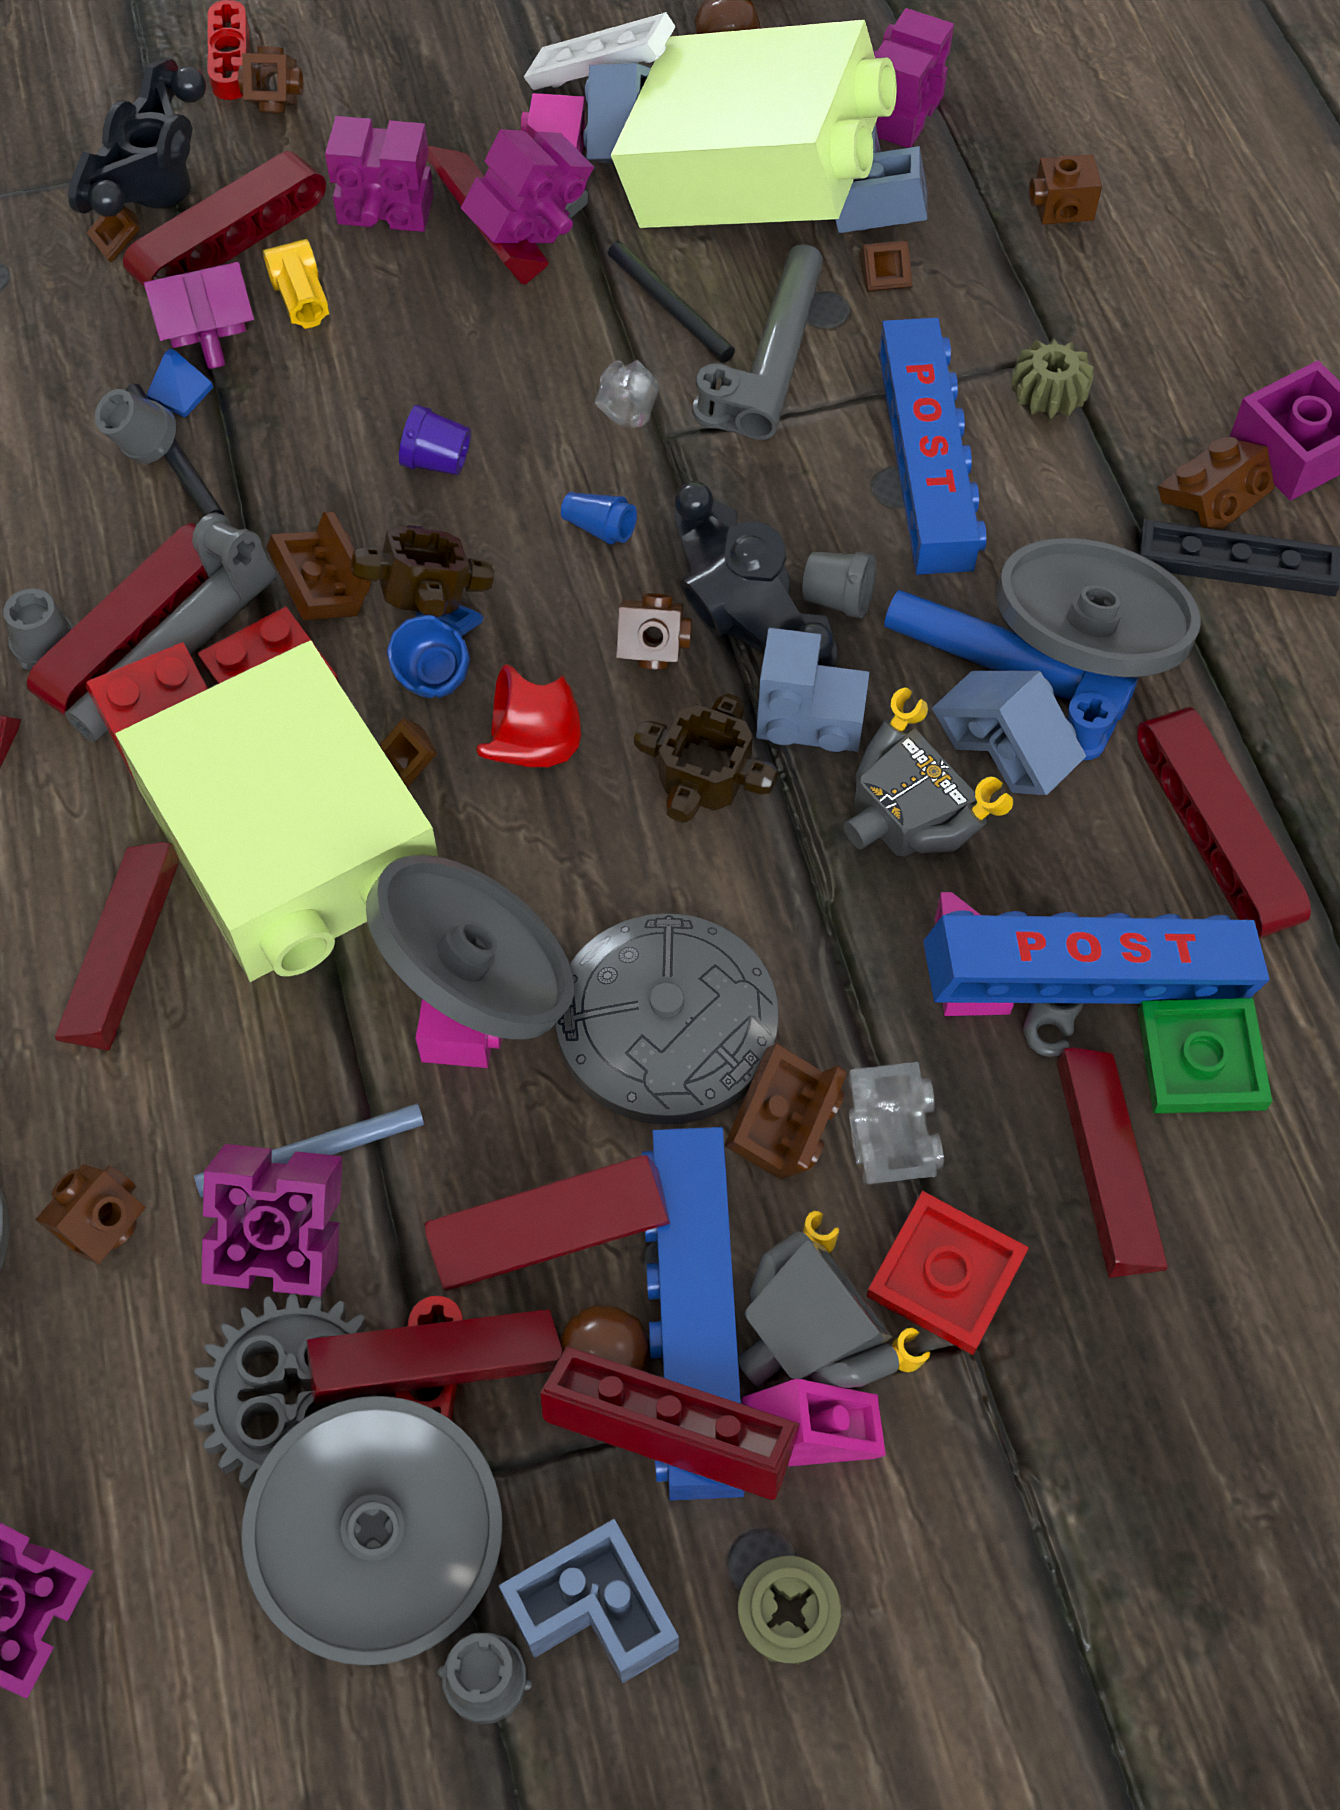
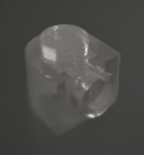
M638 360L624 365L621 361H614L607 366L600 377L601 385L594 404L612 421L621 426L631 428L643 426L650 418L659 390L658 382Z

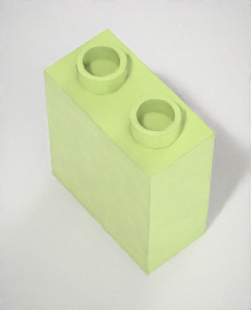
M865 20L669 37L665 44L666 49L654 61L611 153L612 160L639 227L839 219L853 180L866 178L870 173L873 162L872 131L877 118L890 116L896 103L897 84L894 66L887 57L875 58Z
M311 640L115 733L140 793L169 843L173 844L181 864L250 982L273 970L280 976H294L314 968L331 953L335 944L334 938L367 922L366 900L368 893L380 874L390 863L411 855L438 857L433 827Z

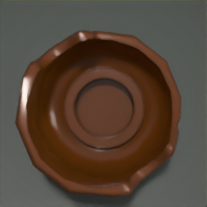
M705 0L694 20L697 34L761 29L755 6L751 0Z
M593 1305L580 1310L579 1314L573 1316L565 1326L560 1339L562 1352L569 1346L646 1372L649 1362L650 1341L639 1319L621 1308Z

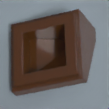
M124 206L122 211L114 217L100 216L86 233L106 259L113 262L140 230V225L136 214Z
M908 240L863 244L859 251V259L867 292L912 288Z
M404 718L400 720L379 745L407 788L437 755L425 730L419 724Z

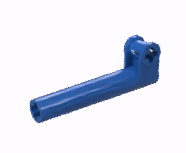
M900 589L894 595L884 621L885 628L993 671H1041L1043 677L1051 684L1054 692L1053 695L1070 701L1067 720L1074 727L1076 738L1086 755L1083 761L1093 760L1103 753L1118 720L1121 721L1138 682V677L1108 676L1069 666L1038 651L1012 630Z

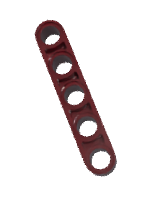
M285 151L136 240L128 247L124 254L123 267L130 276L145 288L144 282L220 266L319 204L326 191L325 178L294 152Z
M188 523L179 528L37 661L27 679V688L33 695L66 717L65 711L87 692L86 681L106 674L209 578L192 543L196 524Z
M1185 707L1140 722L1137 726V741L1140 751L1238 920H1254L1259 939L1307 922L1311 915V905L1302 883L1197 711L1192 707Z

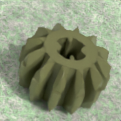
M1054 337L1048 345L1035 340L1030 349L1021 350L1011 378L1012 391L1016 392L1017 405H1030L1031 416L1039 411L1046 412L1050 420L1056 412L1069 417L1072 411L1075 410V407H1083L1084 402L1088 398L1094 377L1092 372L1093 366L1088 364L1087 352H1074L1073 342L1065 346L1059 345Z

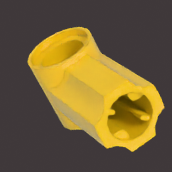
M308 239L263 250L271 284L274 291H280L291 323L299 324L304 329L320 325L321 320L329 314V309L322 286L319 283L317 265Z

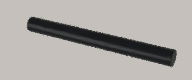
M616 241L609 247V257L722 363L729 361L733 357L735 348L620 241Z
M131 384L125 389L144 399L150 400L139 384ZM174 437L173 444L164 455L165 459L203 517L215 512L224 515L223 510Z

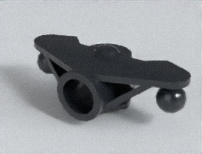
M162 57L145 67L139 97L132 104L126 100H119L111 106L106 115L102 136L103 146L96 155L82 152L72 176L68 192L69 205L73 211L85 214L94 210L95 213L103 217H114L122 211L125 203L137 202L145 207L163 208L182 201L188 195L191 182L186 160L190 154L193 127L190 120L184 115L173 114L171 102L174 95L185 103H195L204 96L206 80L199 70L192 66H182L178 69L176 62L166 57Z
M695 481L683 484L677 490L674 499L676 508L675 520L690 572L680 578L679 583L687 601L703 624L717 637H722L727 633L764 654L769 628L821 634L818 665L835 667L838 660L837 646L827 616L799 613L789 596L790 580L784 567L786 561L785 543L780 534L768 524L757 521L737 524L738 511L713 499V495L706 485Z

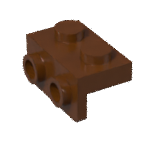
M1222 437L1213 441L1205 451L1189 463L1181 465L1177 468L1176 473L1158 485L1161 503L1198 511L1202 528L1222 530L1274 489L1275 485L1273 483L1268 448L1264 445L1239 441L1234 437Z
M323 512L316 532L270 535L266 549L303 620L358 616L364 598L370 590L371 581L361 580L352 575L351 560L355 549L351 544L348 532L343 529L334 512Z
M777 1043L766 1048L724 1146L780 1180L811 1169L823 1151L824 1142L820 1138L826 1123L837 1113L843 1102L844 1092L841 1090V1087L846 1078L847 1071L839 1066L821 1071Z

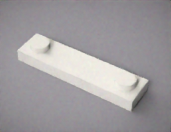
M665 12L542 47L524 75V78L533 90L548 86L556 88L567 81L589 76V65L630 64L642 61L645 63L653 62L664 53L666 49L665 44L675 29V25Z

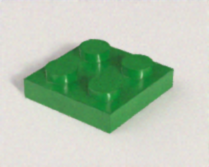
M1254 998L1141 1002L1137 1012L1153 1114L1267 1111L1272 1103V1096Z

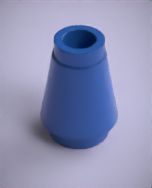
M569 492L561 505V517L563 520L569 521L571 524L612 545L616 542L625 543L631 537L637 521V510L623 496Z

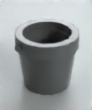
M115 389L102 397L95 411V424L98 430L117 444L121 452L138 463L148 464L157 461L167 453L173 444L176 434V420L171 411L156 401L144 399L125 389Z
M812 552L806 563L803 577L802 594L804 601L844 612L846 616L864 618L874 591L876 579L875 555L865 552H856L855 554Z
M30 588L21 590L13 594L6 601L3 608V616L9 635V648L18 664L26 670H31L37 661L73 628L72 623L60 611L51 595L41 589Z
M475 1633L461 1639L449 1653L445 1665L438 1668V1675L442 1677V1688L449 1705L463 1719L476 1724L495 1723L509 1716L521 1703L525 1691L532 1687V1681L527 1678V1668L519 1649L507 1638L494 1633Z

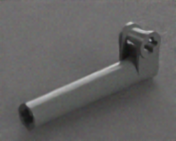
M800 244L790 249L750 372L733 369L724 364L713 363L704 366L697 373L696 387L699 395L693 402L692 414L700 425L742 434L757 440L769 439L775 434L823 265V257L815 247ZM717 378L722 380L720 390H716ZM711 401L715 402L713 414H709Z
M215 512L204 516L196 525L192 543L209 578L108 672L184 642L190 656H192L276 579L275 570L266 557L258 535L247 529H236L232 526L229 519L222 514ZM88 691L65 711L66 718L70 724L91 742H96L108 731Z

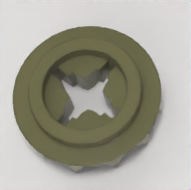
M796 1556L775 1557L756 1567L745 1580L739 1595L738 1620L748 1644L764 1655L769 1661L799 1665L822 1654L837 1633L841 1618L839 1594L829 1575L815 1563ZM771 1588L778 1595L782 1594L788 1601L794 1600L796 1597L801 1598L807 1592L810 1593L811 1596L806 1599L805 1605L800 1611V1617L804 1622L803 1627L807 1633H804L800 1627L796 1628L790 1621H786L780 1626L776 1624L771 1629L768 1627L778 1610L777 1603L774 1600L775 1595L770 1590Z

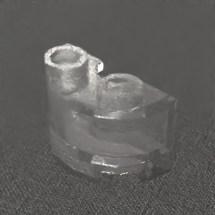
M919 1062L851 1069L848 1085L852 1091L854 1109H849L856 1160L857 1163H863L864 1184L937 1176L936 1169L943 1168L944 1164L943 1149L939 1135H929L926 1128L924 1113L934 1111V1095L930 1079L921 1078Z

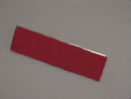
M428 146L429 154L427 161L462 206L475 178L484 177V175L469 155L459 151ZM476 225L502 262L521 284L524 283L526 285L548 266V260L535 243H530L527 239L518 243H493Z
M159 842L127 847L55 1034L56 1041L110 1051L180 861L172 843Z
M1075 1047L1064 1048L1057 1061V1067L1108 1278L1166 1271L1168 1265L1113 1053Z
M642 1155L425 1222L424 1227L442 1287L448 1291L670 1224L659 1170L647 1155Z
M550 1309L306 1340L313 1403L552 1372L563 1354Z
M569 1346L564 1350L540 1392L542 1417L550 1424L769 1500H775L781 1489L800 1423Z

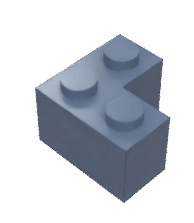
M638 63L589 65V78L585 84V98L588 103V124L584 130L583 137L588 160L614 164L611 153L651 68Z
M875 124L872 131L873 162L870 173L866 178L853 180L840 217L835 219L838 233L927 220V184L920 146L881 152Z
M769 628L760 678L756 738L770 740L780 745L795 743L822 747L832 752L844 750L858 752L870 672L818 665L821 634Z
M971 671L932 707L955 750L989 751L1012 793L1047 795L1086 757L1076 738L1074 727L1065 718L1053 695L1054 692L1051 684L1043 677L1041 671Z
M615 1519L499 1585L504 1601L534 1658L591 1625L623 1684L679 1650V1636Z

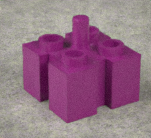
M905 8L897 22L888 25L878 51L873 50L875 58L887 57L892 61L896 75L897 94L892 114L887 117L877 118L875 124L878 138L906 148L913 146L924 128L926 116L931 117L944 96L948 67H945V61L950 54L954 23Z
M335 117L325 157L330 183H336L333 201L338 224L373 227L379 219L386 220L390 229L425 232L434 197L431 167L425 166L429 154L425 123L389 120L387 129L373 128L372 119Z
M500 129L484 160L489 168L484 177L475 178L461 209L493 243H518L524 239H527L530 243H554L560 234L564 235L571 230L573 221L568 217L570 213L565 207L568 203H573L582 196L594 166L561 133L537 132L532 139L526 131Z
M239 262L144 282L160 341L170 339L172 348L200 342L208 369L225 365L218 337L246 332L244 322L254 320Z
M225 1144L204 1170L203 1216L217 1219L202 1239L201 1284L249 1289L257 1276L273 1278V1292L321 1297L338 1267L340 1222H332L329 1219L341 1201L343 1156L295 1151L287 1164L272 1163V1149Z
M0 1523V1688L27 1699L54 1648L41 1641L53 1617L65 1621L69 1620L94 1571L52 1549L28 1543L29 1537Z

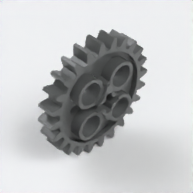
M289 1293L286 1309L277 1310L270 1296L264 1297V1315L257 1318L249 1309L243 1307L240 1310L245 1326L237 1330L231 1325L223 1323L220 1328L227 1340L225 1346L206 1344L204 1347L208 1356L215 1363L213 1367L195 1368L194 1374L197 1379L208 1385V1389L192 1393L191 1400L195 1406L209 1409V1411L199 1415L193 1422L199 1432L215 1431L202 1444L209 1455L227 1449L218 1464L223 1473L227 1474L238 1466L243 1465L239 1476V1482L243 1487L248 1488L252 1485L257 1471L268 1453L292 1427L319 1409L347 1400L340 1399L313 1403L306 1344L307 1339L364 1332L367 1323L362 1314L354 1317L347 1323L344 1322L347 1312L344 1302L339 1301L326 1313L324 1312L322 1297L313 1296L308 1307L301 1308L297 1295ZM273 1353L279 1357L278 1365L269 1375L255 1377L248 1374L249 1364L259 1354ZM301 1382L304 1392L298 1394L296 1404L288 1405L284 1395L290 1393L291 1383ZM253 1391L256 1394L265 1395L250 1398L244 1402L239 1400L242 1392ZM385 1393L370 1396H388L393 1393ZM269 1413L279 1417L278 1427L268 1438L257 1440L248 1437V1426L258 1415Z

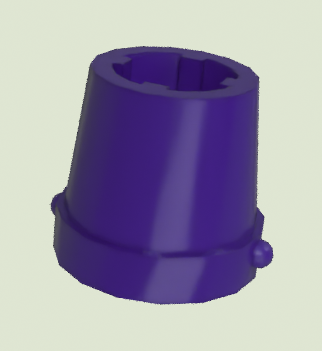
M418 404L414 405L406 421L399 449L400 466L459 475L468 454L471 428L432 412L431 408Z

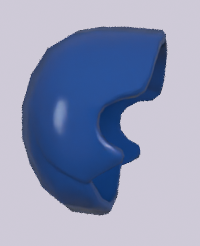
M433 615L406 619L392 633L386 651L391 671L396 679L407 690L418 696L430 699L433 697L441 698L453 693L466 679L471 660L466 642L462 639L460 633Z

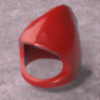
M503 665L495 686L491 728L492 741L477 745V754L489 760L525 767H551L568 761L580 745L582 731L578 705L566 678L561 675L554 682L537 685L524 679L511 665Z

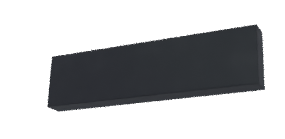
M1145 519L1141 527L1138 554L1173 574L1328 596H1336L1340 588V547Z

